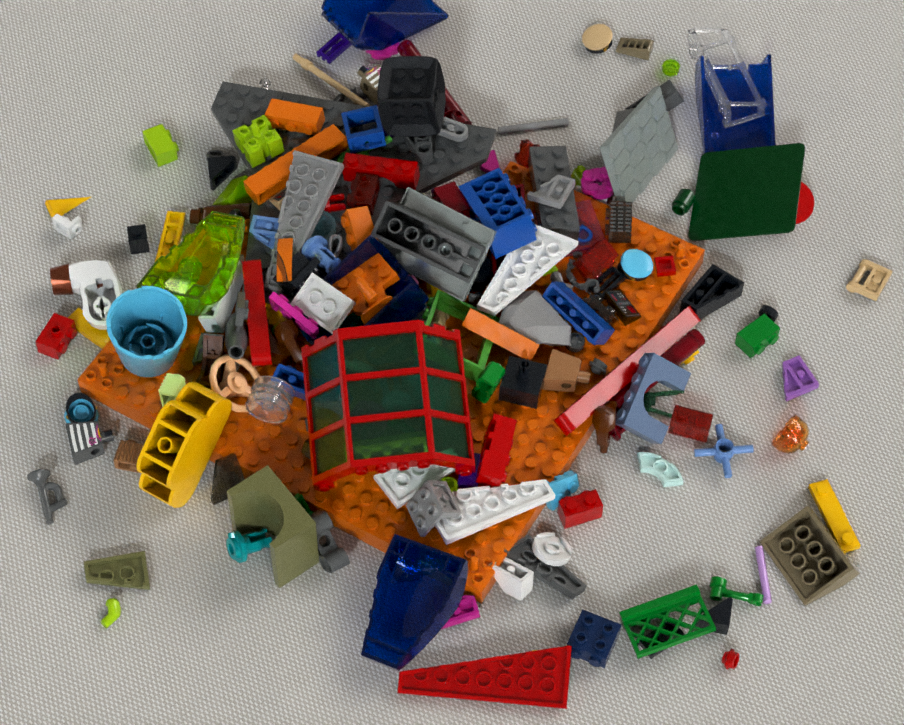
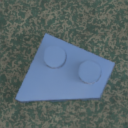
M253 215L249 229L250 235L270 249H274L276 240L274 237L278 230L279 218Z

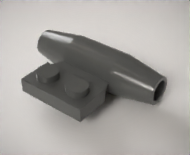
M237 292L235 313L230 315L225 326V346L229 356L233 359L242 358L248 346V325L246 320L248 319L249 300H245L244 292Z

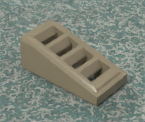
M620 38L616 52L649 61L654 41L649 39Z

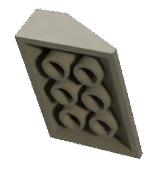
M808 505L759 541L805 606L843 587L860 574L816 513Z

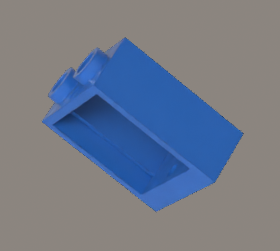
M377 105L341 113L350 153L386 146ZM372 122L377 124L375 129L350 133V127Z

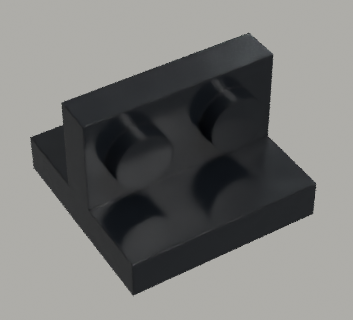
M298 251L292 257V281L277 282V274L273 280L294 299L311 273H314L323 280H325L326 276L316 267L320 263L316 257L309 261Z

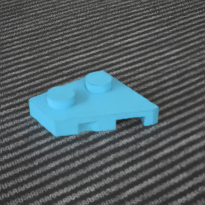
M570 470L563 475L555 476L554 481L548 482L555 493V499L546 503L547 508L554 511L558 507L559 500L577 491L579 487L577 473Z

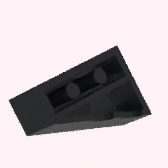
M712 264L681 300L679 313L690 305L698 317L702 319L742 296L744 282Z

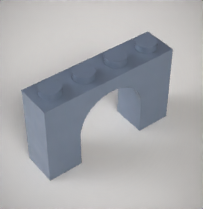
M644 353L639 360L638 370L631 379L632 384L629 391L624 395V403L616 414V425L652 444H662L669 426L652 418L647 413L643 400L645 391L649 385L656 381L674 391H684L691 373L655 353Z

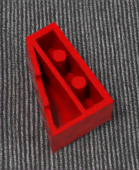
M493 414L483 438L475 480L478 485L490 486L492 488L500 487L501 483H505L507 478L505 468L508 467L511 457L509 452L514 441L513 435L517 422L516 419Z

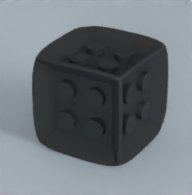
M428 56L390 57L383 61L378 82L377 98L381 123L387 134L402 137H421L440 133L443 125L446 97L443 72L438 59Z

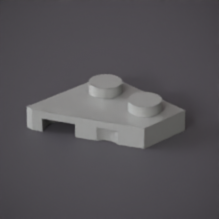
M557 175L549 182L540 185L538 191L534 193L532 191L528 192L527 200L561 209L576 185L575 179Z

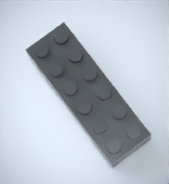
M537 146L529 148L528 166L533 193L540 189V185L549 182L557 175L571 178L566 146ZM574 190L571 191L561 209L534 202L538 226L578 241L580 225Z

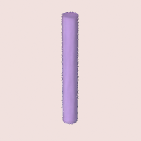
M762 546L755 547L763 602L764 604H770L772 600Z

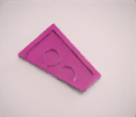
M273 292L269 296L271 308L277 312L279 310L287 320L294 319V323L298 328L312 338H316L319 334L316 321L303 316V311L297 306L292 307L288 303L289 300L280 293L278 295Z

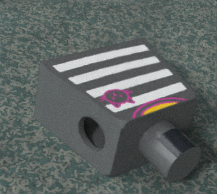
M97 421L65 424L75 465L103 455L105 453L103 443L114 440L112 429L100 431Z

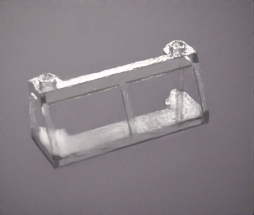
M693 28L687 30L689 54L692 59H697L718 103L719 112L723 114L722 123L724 127L728 128L765 116L766 100L764 97L761 98L738 52L735 38L733 35H730L728 29ZM696 32L721 33V40L702 46ZM728 44L738 65L711 64L705 50ZM714 69H740L756 102H730ZM731 106H757V113L731 121Z

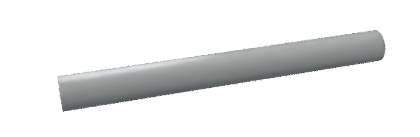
M568 118L502 126L498 127V132L503 134L569 125Z

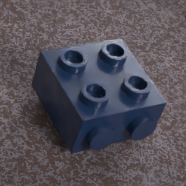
M582 609L567 642L568 646H572L571 657L585 660L594 667L605 668L620 635L621 624Z

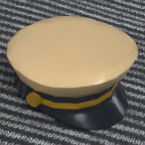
M594 24L588 27L582 35V43L586 50L590 53L598 54L609 49L613 43L612 30L605 24Z

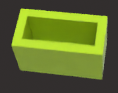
M163 124L142 131L144 143L158 167L178 160V145L175 141L172 142L171 133L168 129L165 130Z

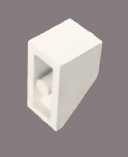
M505 557L501 567L496 565L492 567L496 571L494 578L506 594L521 601L532 591L533 571Z

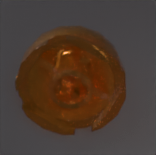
M796 414L793 415L785 424L783 430H780L774 438L772 445L777 450L787 454L795 453L799 449L803 451L809 443L807 441L809 428L806 422Z

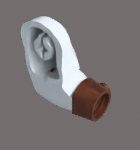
M87 260L50 268L53 294H80L83 301V315L87 322L94 328L107 330L106 320L109 308L114 300L122 294L120 281L111 263L102 260Z

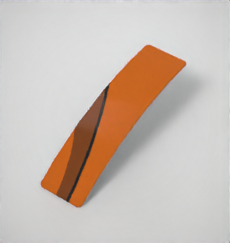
M293 238L278 239L277 282L292 281Z

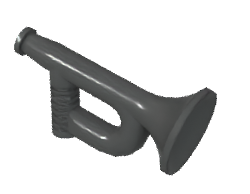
M38 469L30 472L27 475V479L36 484L46 524L54 523L52 512L68 505V502L57 483H46L47 478L51 475L50 470ZM49 490L54 491L57 502L50 504L47 494Z

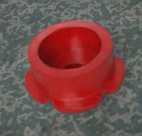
M734 649L724 653L722 663L726 669H735L740 658L739 653H736Z

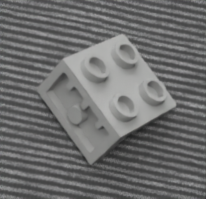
M427 480L406 504L420 537H425L441 518H458L462 514L446 481Z

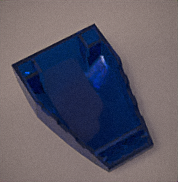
M394 534L377 572V585L373 592L374 600L372 609L369 612L370 620L368 628H366L361 655L398 671L409 664L437 635L459 607L468 576V561Z

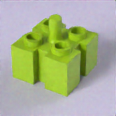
M265 115L252 120V124L248 127L244 124L232 130L237 147L242 154L245 153V157L252 168L266 162L265 158L269 155L271 158H274L285 152L282 138L275 129H272V125Z

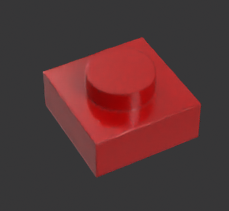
M673 255L654 257L657 277L676 275Z

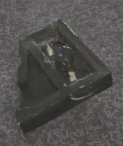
M235 453L215 460L211 503L213 505L227 500V490L245 480Z

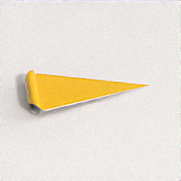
M91 197L46 200L45 205L51 218H53L56 214L63 216Z

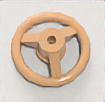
M229 354L218 357L214 361L209 374L211 390L227 399L233 397H254L246 405H238L232 402V411L249 412L255 409L262 400L264 389L262 378L256 367H252V363L243 357L233 359ZM235 362L250 372L256 389L247 386L246 378L241 373L236 372ZM226 363L223 379L218 385L217 371L222 364Z

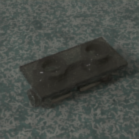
M587 291L590 296L588 298L585 297L583 301L595 312L598 310L597 314L609 325H612L613 318L617 321L619 320L615 316L617 312L609 304L605 307L602 304L604 300L596 292L592 295Z

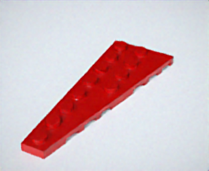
M567 645L400 671L397 693L567 709L572 646Z

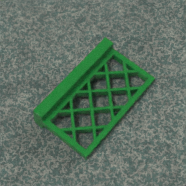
M697 584L619 612L623 629H625L638 659L716 631L714 622L700 595ZM697 603L701 607L698 613L688 610L691 605ZM678 611L682 614L679 620L669 617L670 613ZM685 615L695 617L692 625L682 622ZM655 618L662 620L659 627L649 624L650 621ZM699 619L707 621L709 624L705 628L696 627ZM666 621L676 624L672 632L663 629ZM639 625L643 628L637 634L632 632L630 627ZM680 626L689 629L685 635H680L676 632ZM647 628L656 631L653 639L643 636ZM660 633L670 636L666 642L657 641ZM640 640L650 643L648 648L639 651L638 644Z

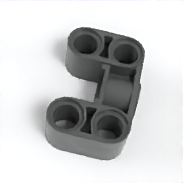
M317 510L310 514L316 522L319 562L326 572L333 573L349 565L350 560L347 553L342 547L337 546L330 532L333 523L328 513L324 510ZM325 535L326 543L323 546H321L319 544V539L321 536Z

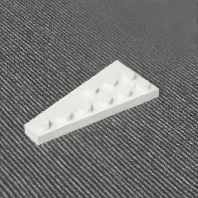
M535 224L537 240L506 255L478 302L477 309L492 316L498 314L578 246V241Z
M546 479L521 482L518 485L501 484L500 487L492 488L490 486L458 489L456 492H452L462 514L458 518H441L435 527L445 544L448 545L555 499V493Z

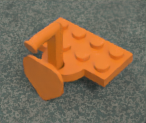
M379 253L331 285L356 302L347 316L351 313L360 316L364 326L391 323L398 309L395 299L392 296H387L384 290L396 283L400 278Z

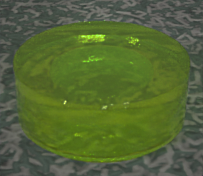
M669 59L664 61L662 72L665 75L676 76L679 73L680 64L676 60Z

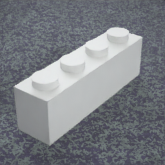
M221 259L198 317L206 333H224L226 323L237 300V292H240L244 281L242 264L239 259Z

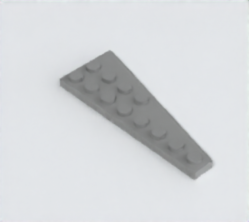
M296 150L293 151V161L289 168L290 175L286 182L287 189L285 198L282 200L278 219L279 226L274 237L276 240L274 249L271 251L270 267H268L264 284L266 290L278 294L284 293V290L273 280L277 274L278 239L293 238L292 257L298 251L301 253L304 243L311 237L344 169L343 163Z

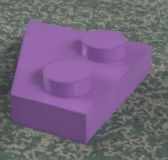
M800 355L782 363L786 402L819 387L818 381Z

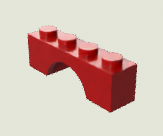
M347 152L343 160L344 169L342 173L344 181L362 183L367 177L379 176L392 181L398 188L407 189V187H410L414 190L417 188L420 172L418 162Z

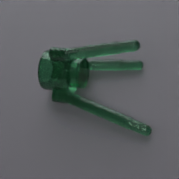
M684 391L647 392L643 399L645 410L673 418V414L652 408L651 406H655L656 397L678 395L684 393Z

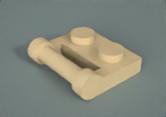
M862 259L858 271L852 281L848 282L846 289L851 293L856 292L877 301L893 271L867 259ZM868 270L871 271L863 285L858 284L864 273Z

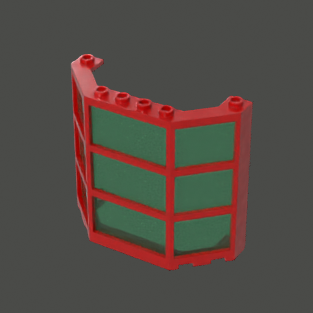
M411 320L338 328L333 331L332 336L328 338L327 336H322L314 341V345L301 347L312 480L315 490L320 492L329 491L330 488H335L334 481L356 473V475H366L371 471L385 473L389 469L404 471L408 470L409 467L428 468L430 465L455 468L456 474H460V476H469L476 472L460 330L452 329V331H447L445 326L432 324L427 326L424 324V321Z

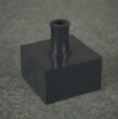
M509 356L505 374L500 384L499 400L537 409L543 390L547 364Z

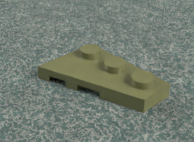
M145 551L83 561L87 583L150 590Z

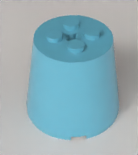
M141 286L142 288L125 291L114 300L107 314V332L122 364L128 371L140 377H155L168 371L174 364L186 334L187 317L183 305L172 293L155 286Z

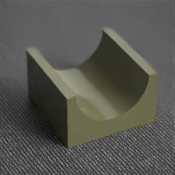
M268 465L227 490L233 531L237 530L243 535L266 528V533L276 536L269 545L274 582L278 588L286 585L319 563L316 522Z

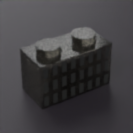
M610 201L609 208H606L605 220H609V224H605V235H608V243H631L632 202Z

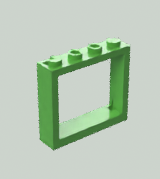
M437 290L434 297L429 298L426 304L429 308H426L422 315V318L425 319L424 324L430 326L436 309L464 321L470 308L497 322L500 319L497 316L480 311L477 307L462 302L440 290ZM423 335L425 359L459 374L457 354L426 341V336ZM415 336L412 343L415 345L413 353L418 355L417 341ZM483 337L475 363L463 358L466 378L477 382L485 369L493 342Z

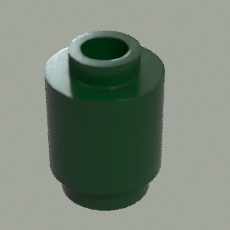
M681 189L672 202V211L675 214L682 216L689 211L696 200L693 191L690 189Z

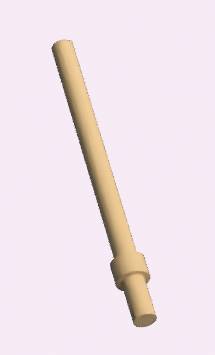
M298 54L293 55V60L299 63L306 71L312 72L361 106H370L368 102L315 67L310 60L304 59Z

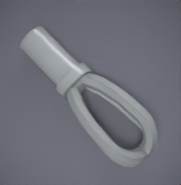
M333 234L329 237L328 249L332 252L333 241L337 238L339 243L334 256L338 258L342 250L343 238L339 234Z

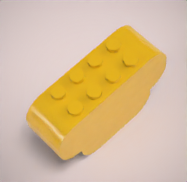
M189 382L181 389L176 399L168 401L157 415L138 457L136 468L141 473L139 488L173 508L184 506L193 495L228 420L232 408L231 400L197 382Z

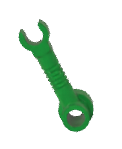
M711 577L709 597L711 600L721 601L723 596L746 601L755 606H761L762 594H748L726 589L727 580L725 578Z

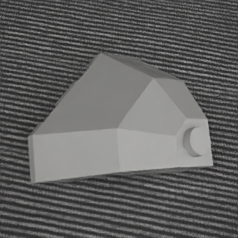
M537 290L524 291L503 309L499 323L538 344H546L553 347L571 346V326L562 319L559 313L551 304L547 303Z

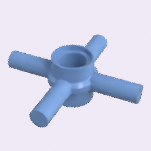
M717 424L715 425L718 441L714 447L694 449V457L714 456L718 463H722L724 477L731 478L730 460L733 455L753 453L754 448L753 445L734 446L731 440L725 438L723 425Z

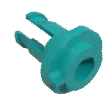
M264 528L259 532H251L241 535L237 530L228 533L226 546L230 557L238 563L246 562L248 554L258 552L265 547L270 548L269 543L272 542V538H265L267 529Z

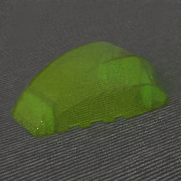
M212 211L195 226L196 230L193 233H187L183 236L184 240L178 246L174 244L169 249L170 253L156 260L137 284V289L142 288L141 286H155L169 291L181 302L186 315L202 316L209 312L228 293L234 279L244 240L245 219L242 216Z

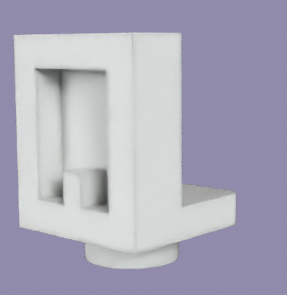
M59 214L52 218L54 229L69 239L78 235L83 229L82 220L79 216L72 221Z

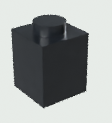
M146 225L127 226L131 254L149 252Z

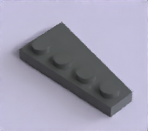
M530 535L518 540L509 552L506 549L504 550L507 553V558L533 571L536 578L570 599H574L583 593L587 587L564 565L551 566L539 560L533 553L532 543L534 539Z

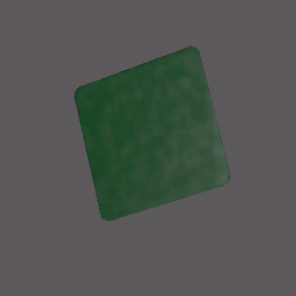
M793 143L704 153L700 159L695 190L696 200L693 203L688 233L689 239L700 241L792 232L795 229L805 156L804 144Z

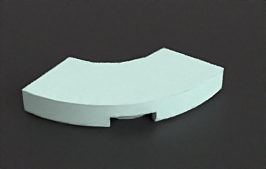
M637 452L640 473H649L656 476L661 481L663 487L683 485L684 481L681 473L673 463H669L661 458L660 455L654 453Z

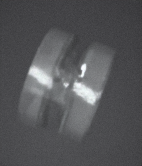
M273 376L257 377L247 398L246 410L253 417L271 424L282 423L288 417L290 406L295 397V390L290 384L280 378Z

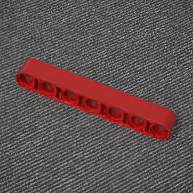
M261 259L242 261L245 300H249L247 321L252 367L272 365Z

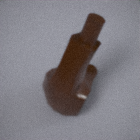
M292 319L283 321L275 327V337L278 343L285 345L295 364L299 363L303 370L302 352L297 340L300 332Z
M609 401L606 405L598 406L592 417V423L597 435V445L600 446V452L603 454L607 453L610 444L609 431L616 426V401Z

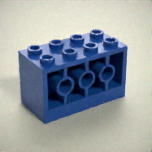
M500 168L458 186L470 207V218L497 231L494 241L489 248L495 259L537 240L535 235L537 228L532 221L534 219L530 208L526 209L522 196L518 197L515 185H510L511 182L507 173L503 174Z

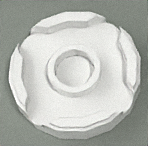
M550 532L538 534L533 540L532 550L539 560L551 566H562L570 560L572 549L563 537H555L556 534Z

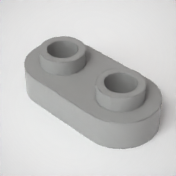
M444 117L443 125L438 135L456 142H462L468 138L469 133L468 127L465 124Z

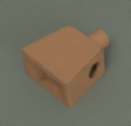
M552 349L544 377L543 390L574 392L577 382L589 384L591 373L580 370L581 359Z

